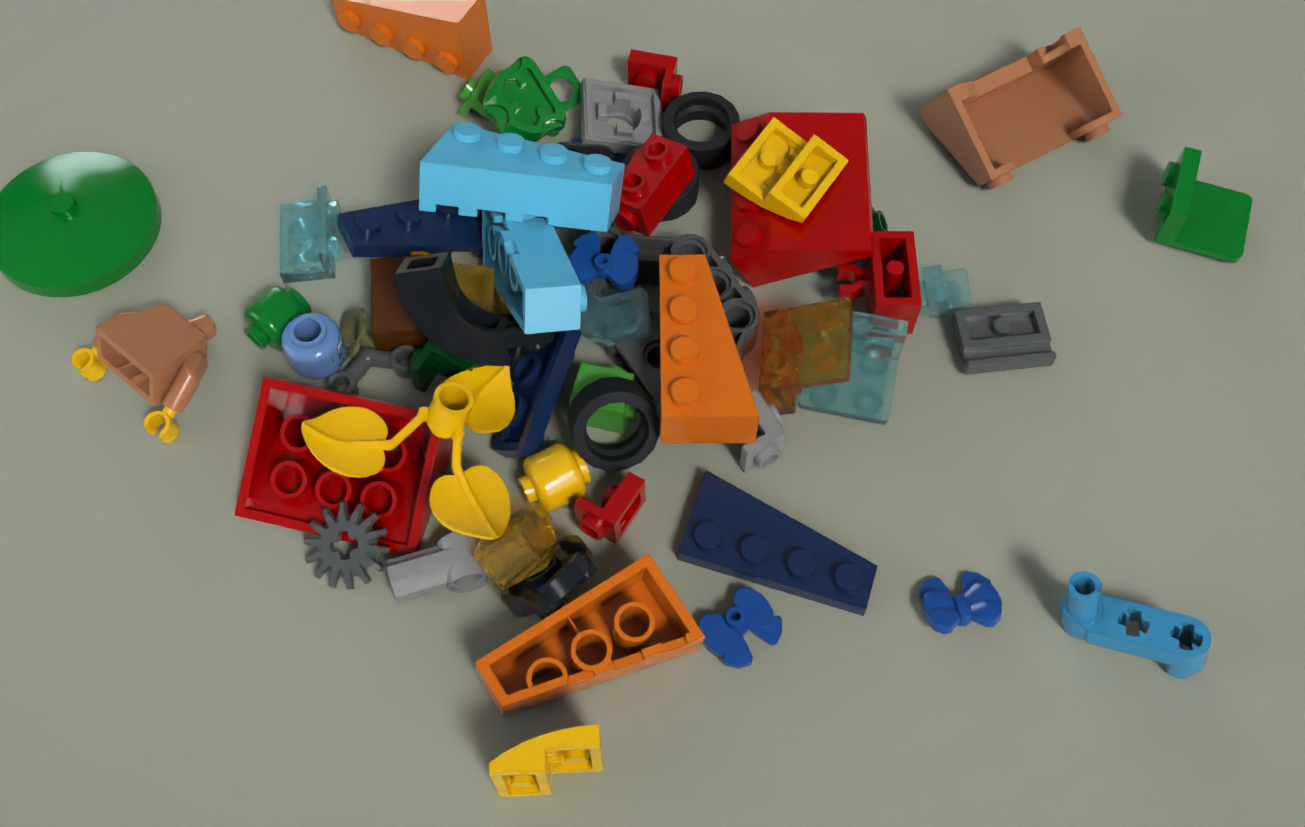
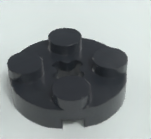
M567 535L555 540L561 548L554 550L550 554H547L542 547L523 561L509 576L504 585L510 593L509 595L501 593V600L514 616L527 617L536 613L543 620L562 608L565 602L563 596L576 585L589 580L596 573L598 565L592 558V552L578 535Z

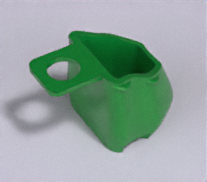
M526 56L519 57L508 68L494 75L487 88L482 108L489 118L496 121L497 133H515L522 136L524 140L537 142L546 135L555 137L563 130L566 124L565 112L580 103L581 83L569 66H561L544 76L533 59ZM557 79L567 80L572 85L573 95L565 102H560L550 87L551 83Z

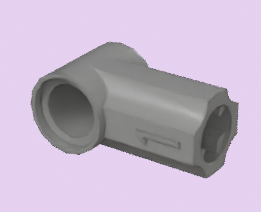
M456 532L442 537L435 547L386 560L390 583L398 604L447 589L454 593L473 591L483 587L491 579L481 539Z

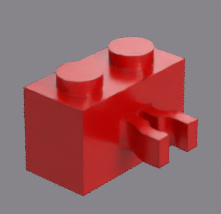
M873 231L875 256L863 258V268L849 263L837 265L836 280H849L853 283L851 285L839 284L838 301H852L858 297H865L868 334H912L922 307L914 231Z

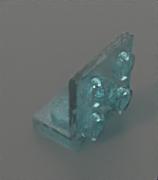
M818 304L798 407L886 425L890 415L898 360L906 339L909 321Z

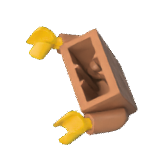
M164 304L140 311L118 312L109 321L96 325V337L91 341L93 347L91 349L80 348L76 350L72 355V364L80 370V374L89 382L100 380L105 375L108 367L152 406L155 407L162 403L164 405L162 411H153L145 417L144 427L153 436L159 426L166 423L159 434V439L165 444H169L179 434L178 423L173 420L176 413H183L207 369V340L216 336V327L212 319L205 313L186 320L169 305Z

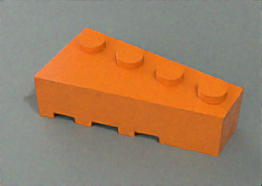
M332 0L339 26L345 30L370 38L381 46H388L405 53L414 60H421L433 65L447 74H454L468 80L492 51L485 0Z
M659 255L661 444L756 443L760 416L706 255Z
M648 553L474 663L477 676L502 716L506 717L697 651L702 645L705 635Z

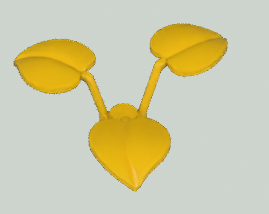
M480 366L473 368L472 371L465 370L449 377L436 388L430 407H420L418 414L390 440H386L388 428L384 420L374 411L363 407H341L333 409L317 418L302 421L301 432L303 438L316 459L335 473L355 478L368 477L379 473L385 464L384 450L390 451L395 449L419 425L427 422L428 427L435 436L442 439L451 438L453 440L451 466L454 475L441 476L434 482L430 491L429 503L435 518L444 527L453 532L486 540L500 538L507 528L511 508L509 493L503 480L496 472L483 465L470 467L463 472L461 453L465 426L477 433L490 434L505 429L511 423L515 413V398L511 386L509 366Z

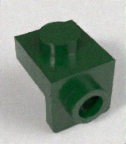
M428 340L424 347L420 346L414 352L409 368L415 389L424 393L437 374L449 378L465 370L472 371L473 368L482 365L455 357Z

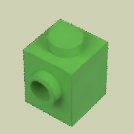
M581 362L569 399V406H571L573 398L586 385L600 378L621 377L635 382V374L626 372L624 369L614 365L602 367ZM611 403L597 409L588 419L586 425L624 434L628 418L635 420L638 410L633 405L627 403Z

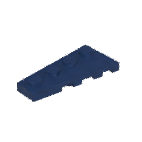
M418 199L338 213L337 227L352 257L411 256L412 252H428L430 254L450 252L451 255L452 252H475L476 257H483L482 210L479 209L477 217L458 215L459 207L437 205L436 212L419 211Z
M585 288L587 293L586 312H581L580 330L557 331L553 343H548L545 347L537 350H523L521 347L519 359L514 360L512 365H510V378L514 383L515 413L511 423L505 429L496 432L493 451L505 458L525 459L538 452L543 444L546 428L553 409L559 401L560 390L569 366L574 360L577 344L583 328L588 322L589 312L596 296L587 288Z
M707 470L678 552L679 561L864 616L877 570V565Z

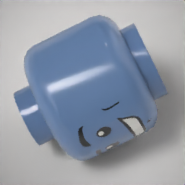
M320 313L300 315L287 324L282 333V348L292 369L301 377L311 380L324 379L336 373L342 367L346 358V345L336 322L327 315Z

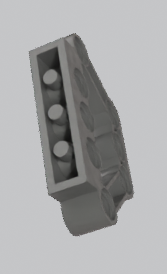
M609 228L607 232L591 230L588 232L598 234L601 253L610 254L617 238L621 235L632 238L640 248V254L637 256L638 278L634 284L659 286V255L705 254L729 327L731 325L743 327L740 329L730 327L741 361L744 355L753 350L757 341L760 320L756 298L747 286L742 287L735 278L727 258L724 255H718L703 237L696 234H684L677 238L648 237L645 235L619 233L613 228ZM597 277L585 286V288L596 295L587 323L616 366L624 369L626 372L635 374V382L647 391L660 419V368L653 367V365L660 364V342L656 314L649 307L639 305L636 302L634 285L632 288L622 291L617 289L608 278L599 279ZM620 300L621 302L613 303L609 301ZM638 331V332H643V333H645V334H642V335H633V334H631V333Z

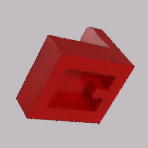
M631 49L627 61L628 85L660 89L662 112H665L673 98L676 99L681 96L683 75L677 74L678 57Z
M628 471L620 485L614 483L610 486L602 500L601 507L579 496L574 503L578 527L593 539L602 540V538H605L617 544L646 501L645 480Z

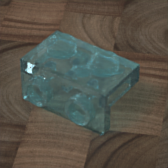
M326 185L317 186V201L280 204V276L284 283L336 278V261L342 260V246L339 235L335 234V226H337L338 213H341L338 200H331Z

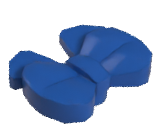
M591 232L583 234L574 241V251L570 256V262L580 283L584 286L597 277L599 279L608 278L617 289L624 291L632 288L638 278L637 256L640 254V248L632 238L621 235L617 238L610 254L601 253L598 234Z
M965 572L962 574V594L952 596L941 579L935 576L924 581L919 590L918 596L920 599H923V614L926 622L934 631L944 635L951 633L957 625L967 626L971 621L984 627H994L1001 619V597L993 585H991V580L979 573Z
M748 587L739 588L735 592L733 607L729 608L724 615L707 614L703 616L699 628L705 635L703 645L717 658H721L724 666L740 669L750 666L753 660L743 636L750 630L767 644L776 645L782 635V619L780 616L773 617V610L767 599L761 593Z

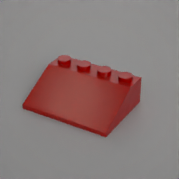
M769 112L731 125V170L773 117L806 142H809L815 134L849 160L803 223L777 215L750 201L731 188V262L753 288L875 256L867 120L864 113Z
M263 377L235 516L319 535L310 526V523L315 520L323 526L327 524L322 510L329 507L334 517H337L339 504L347 502L348 514L352 515L357 505L362 504L365 505L362 514L363 519L368 518L375 512L380 516L372 525L374 530L387 528L388 535L377 538L379 546L390 547L389 552L402 555L419 551L432 514L429 503L430 491L434 482L446 473L453 440L451 438L442 439L435 436L428 427L427 422H423L395 449L390 451L384 450L385 464L379 473L361 478L343 476L325 467L311 453L301 432L302 421L317 418L333 409L341 407H363L374 411L384 420L388 428L386 440H390L418 414L419 408L288 379ZM348 531L342 533V541L358 544L357 540L349 539Z

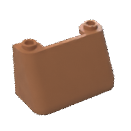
M1080 27L1062 35L1052 45L1040 47L1028 56L973 82L972 80L966 83L963 81L946 89L918 110L925 125L980 187L987 183L990 190L1012 180L1013 177L1010 171L1083 135L1086 141L1089 142L1109 132L1110 128L1107 123L1122 116Z

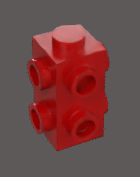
M651 133L642 147L635 150L631 161L624 169L620 208L613 221L619 228L627 232L634 230L648 237L651 235L695 175L688 146Z

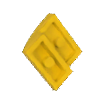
M773 117L729 172L723 183L757 205L787 219L803 223L849 160L815 134L809 142H806Z
M600 725L576 726L543 734L520 743L489 762V775L499 797L552 795V774L603 772Z

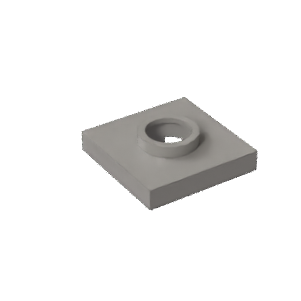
M588 78L582 79L580 85L582 144L606 145L612 149L613 153L628 155L632 149L644 144L651 133L664 137L660 89ZM619 117L626 120L631 126L616 124V127L613 128L608 124L607 119Z

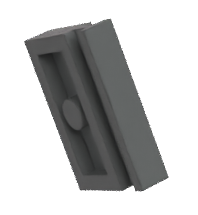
M1041 302L955 310L952 315L951 322L960 357H963L965 375L1052 366L1056 359L1055 351L1052 352L1050 346L1051 336Z

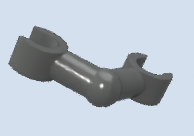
M401 345L393 351L376 350L370 347L361 348L345 371L333 373L328 378L326 388L337 390L341 385L348 384L349 387L344 392L359 395L358 383L370 367L393 369L400 378H412L409 366L400 365V362L404 359H411L416 349L409 345Z

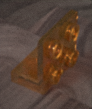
M849 298L764 312L758 390L768 402L774 404L780 415L796 413V397L801 394L802 388L844 383L850 380L853 304Z

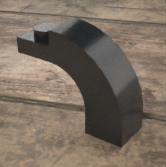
M450 252L405 258L394 274L402 302L415 325L431 342L455 357L481 365L509 366L512 365L518 347H522L523 350H537L545 347L548 343H553L556 332L524 334L512 314L492 313L472 303L458 284Z

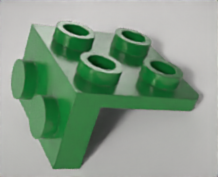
M1185 146L1177 162L1169 161L1162 177L1161 185L1165 186V191L1161 194L1154 212V217L1159 218L1154 241L1229 263H1236L1242 257L1252 198L1242 192L1197 181L1202 151Z

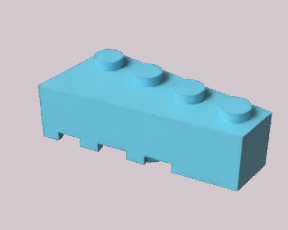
M454 123L420 161L419 211L436 212L437 205L459 207L458 215L477 217L479 209L504 212L505 221L523 223V220H530L539 216L546 217L548 226L607 232L619 212L625 164L611 161L609 157L601 154L586 155L570 151L560 144H541L524 140L522 136L515 133L500 134L483 130L474 123Z
M482 210L483 271L524 334L580 330L581 312H586L587 309L586 289L580 283L554 227L547 225L546 217L537 216L530 220H523L522 223L505 221L504 212Z

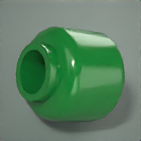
M270 286L245 308L243 315L248 327L244 332L262 350L269 346L272 349L284 351L282 348V333L286 325L294 318L310 313L312 311L311 307L304 297L292 287L286 286L283 289L278 286Z

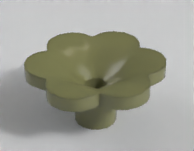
M356 307L353 312H347L342 320L340 332L346 345L345 361L349 357H355L360 347H370L373 349L375 346L372 332L367 331L365 310L360 307Z

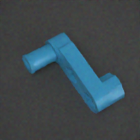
M1077 572L1069 578L1068 594L1064 597L1061 608V624L1069 635L1083 639L1089 644L1160 662L1165 666L1167 673L1175 678L1187 679L1192 674L1202 672L1211 646V633L1202 621L1191 616L1103 595L1100 592L1102 590L1100 579L1090 572ZM1128 621L1139 623L1137 636L1126 634ZM1179 645L1189 647V650L1181 649Z

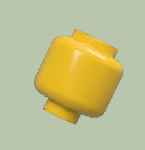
M561 443L526 457L523 462L525 476L518 478L519 486L527 503L531 504L537 501L539 506L546 512H554L574 503L579 496L584 497L586 484L591 482L590 473L584 459L580 458L576 449L570 450Z

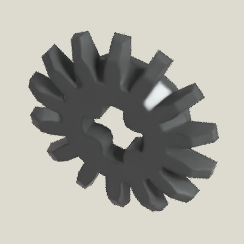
M342 502L339 504L337 517H334L329 507L322 510L327 523L325 526L315 520L310 523V526L319 533L318 539L305 538L304 544L317 546V552L307 556L305 560L308 564L318 560L321 561L322 564L314 574L317 579H320L327 571L331 572L329 587L336 588L339 578L343 577L347 590L355 589L354 576L358 575L365 584H368L372 580L366 570L372 567L381 572L384 567L383 564L375 560L377 553L389 554L390 547L379 546L377 538L388 535L387 528L373 529L372 525L380 518L376 512L366 519L362 518L365 505L358 504L351 515L348 514L347 502ZM348 531L349 539L358 541V549L351 550L350 559L344 560L343 553L335 552L333 547L334 542L341 541L342 533Z

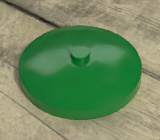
M102 152L62 154L27 168L13 178L0 192V272L18 288L45 297L65 298L85 295L99 291L121 280L146 258L154 246L160 231L161 206L150 181L131 162Z

